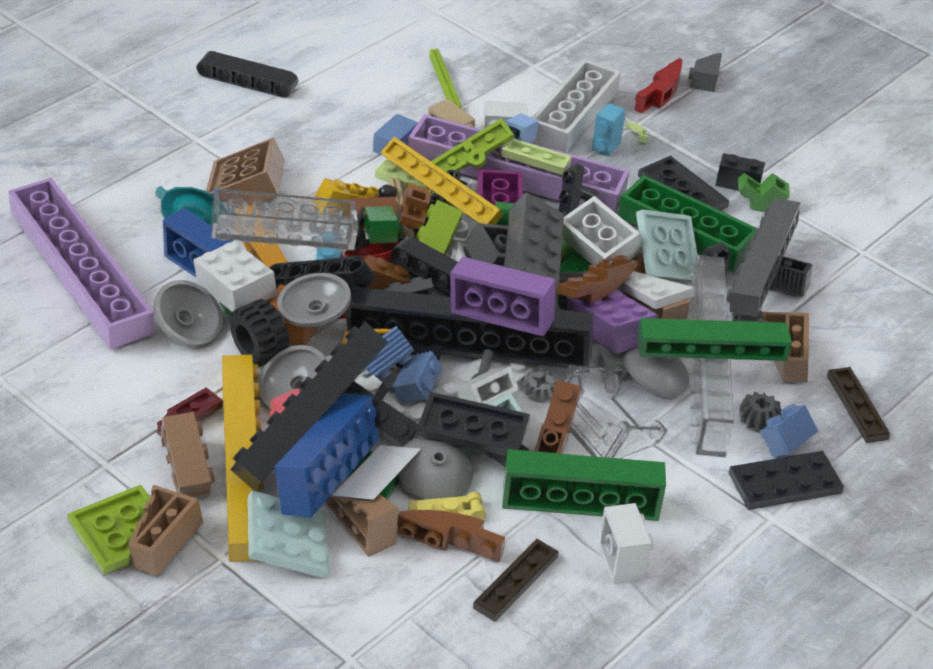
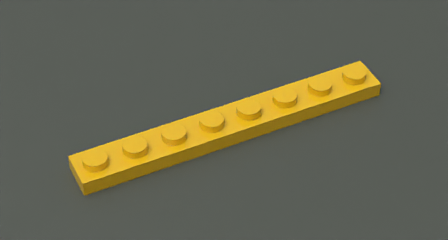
M393 137L380 152L384 158L432 192L441 196L449 204L462 210L466 216L476 223L495 225L504 215L499 208L396 137Z

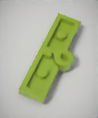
M500 118L431 162L445 172L451 169L455 170L454 175L457 171L460 172L468 166L475 169L482 168L486 163L485 156L512 140L514 134L504 120Z

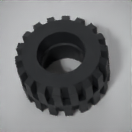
M258 299L231 312L229 322L234 343L241 355H252L253 365L261 367L267 364L276 354L289 348L286 325L279 312L269 301Z

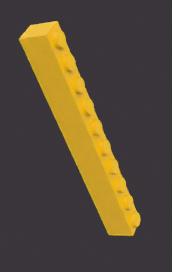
M222 355L229 562L257 561L249 558L247 497L253 489L230 470L236 463L233 457L242 447L248 449L252 445L249 440L261 429V418H255V415H260V400L254 399V397H259V382H254V380H258V365H253L252 355ZM264 481L255 491L259 492V490L264 489Z

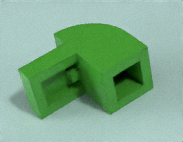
M745 173L738 178L740 194L750 199V208L755 211L765 212L766 207L771 205L774 198L787 200L790 197L789 183L773 173L761 184Z

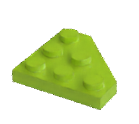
M141 484L67 514L69 524L103 575L129 565L132 559L129 543L138 521L142 520L145 503L150 500V496Z

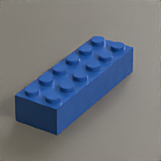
M343 393L275 465L282 515L312 518L378 442L379 432L375 426L376 409L373 406L372 396Z

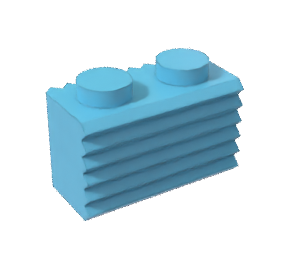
M607 103L597 113L592 150L609 156L621 144L624 117L626 116L625 109Z

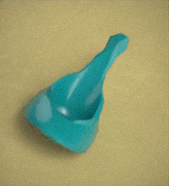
M160 186L155 191L156 196L161 199V214L164 219L185 208L216 229L225 221L226 208L221 199L205 190L194 187H174L165 190Z

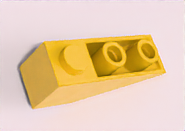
M324 178L312 200L321 213L343 216L350 214V198L379 197V189L373 186L364 187L357 183H345L339 179L331 180Z

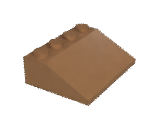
M270 138L215 160L206 191L218 197L221 201L259 203L274 200L279 194L285 163L275 138Z

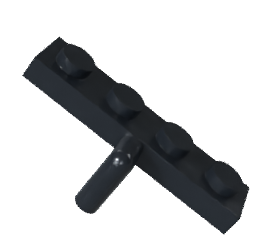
M354 381L344 393L372 396L373 406L376 409L375 426L404 446L411 441L416 434L418 423L383 401L386 394L391 395L395 392V387L385 381L381 383L375 394Z

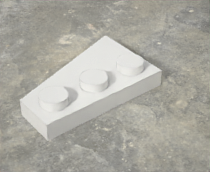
M635 271L618 287L654 309L695 296V287Z

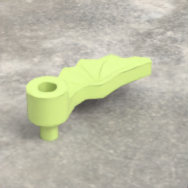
M626 122V126L639 135L638 141L640 143H647V129L637 123Z

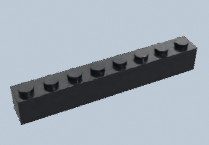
M366 322L359 329L354 326L345 336L348 341L344 345L339 342L330 352L332 358L329 362L324 359L314 370L317 373L313 379L308 376L298 387L301 392L297 396L292 393L282 404L285 409L280 414L276 411L267 420L268 428L264 432L259 429L249 440L252 445L248 449L242 447L233 457L236 463L230 470L254 491L275 469V465L336 402L388 343Z

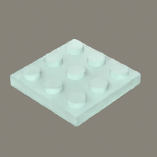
M643 209L636 212L646 275L673 282L692 284L701 282L702 277L691 216Z
M251 490L247 497L249 558L325 578L329 573L326 511L319 509L312 518L282 515L280 499L278 497Z

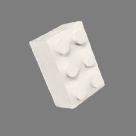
M595 196L564 217L562 240L592 265L599 263V260L614 259L615 255H625L631 260L642 252L640 233Z
M235 241L226 243L222 247L194 259L197 283L232 312L258 299L269 300L277 296L274 272Z

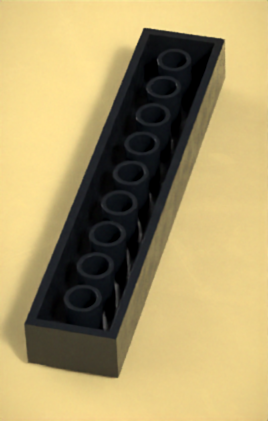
M352 287L350 291L351 302L346 310L347 331L349 332L354 326L359 329L365 322L373 329H393L397 326L406 340L428 348L432 344L441 346V354L482 358L484 350H491L494 353L493 360L587 371L589 369L593 348L594 313L555 309L554 321L545 335L540 336L451 313V297Z

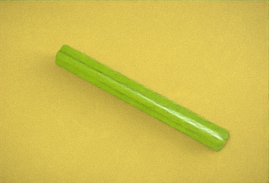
M438 48L430 49L429 57L446 99L462 108L461 101Z

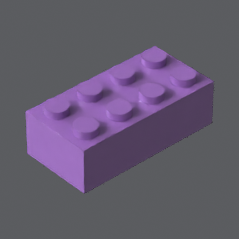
M462 257L450 273L451 313L540 336L545 335L554 321L555 279L466 257Z
M617 290L593 303L566 297L567 311L594 313L593 339L616 354L638 348L637 333L640 318L657 319V314Z

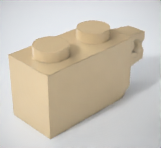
M449 99L428 107V115L476 128L475 119Z

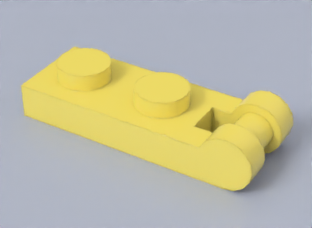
M471 492L467 496L409 501L408 510H440L468 515L481 520L486 518L485 508L481 506L483 501L479 492Z

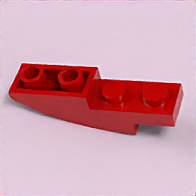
M681 58L676 59L660 71H657L653 77L654 82L636 94L635 111L643 113L652 106L660 109L672 99L680 81L682 70Z

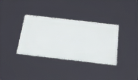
M380 445L332 496L374 500L421 449Z

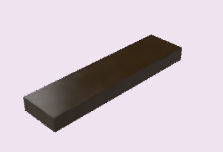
M851 367L828 370L827 377L864 441L871 443L889 440V430Z
M536 538L473 602V609L496 622L558 558L559 551Z

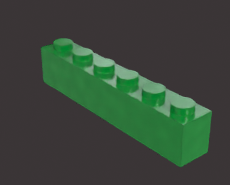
M640 318L637 333L640 357L787 361L792 344L787 323Z

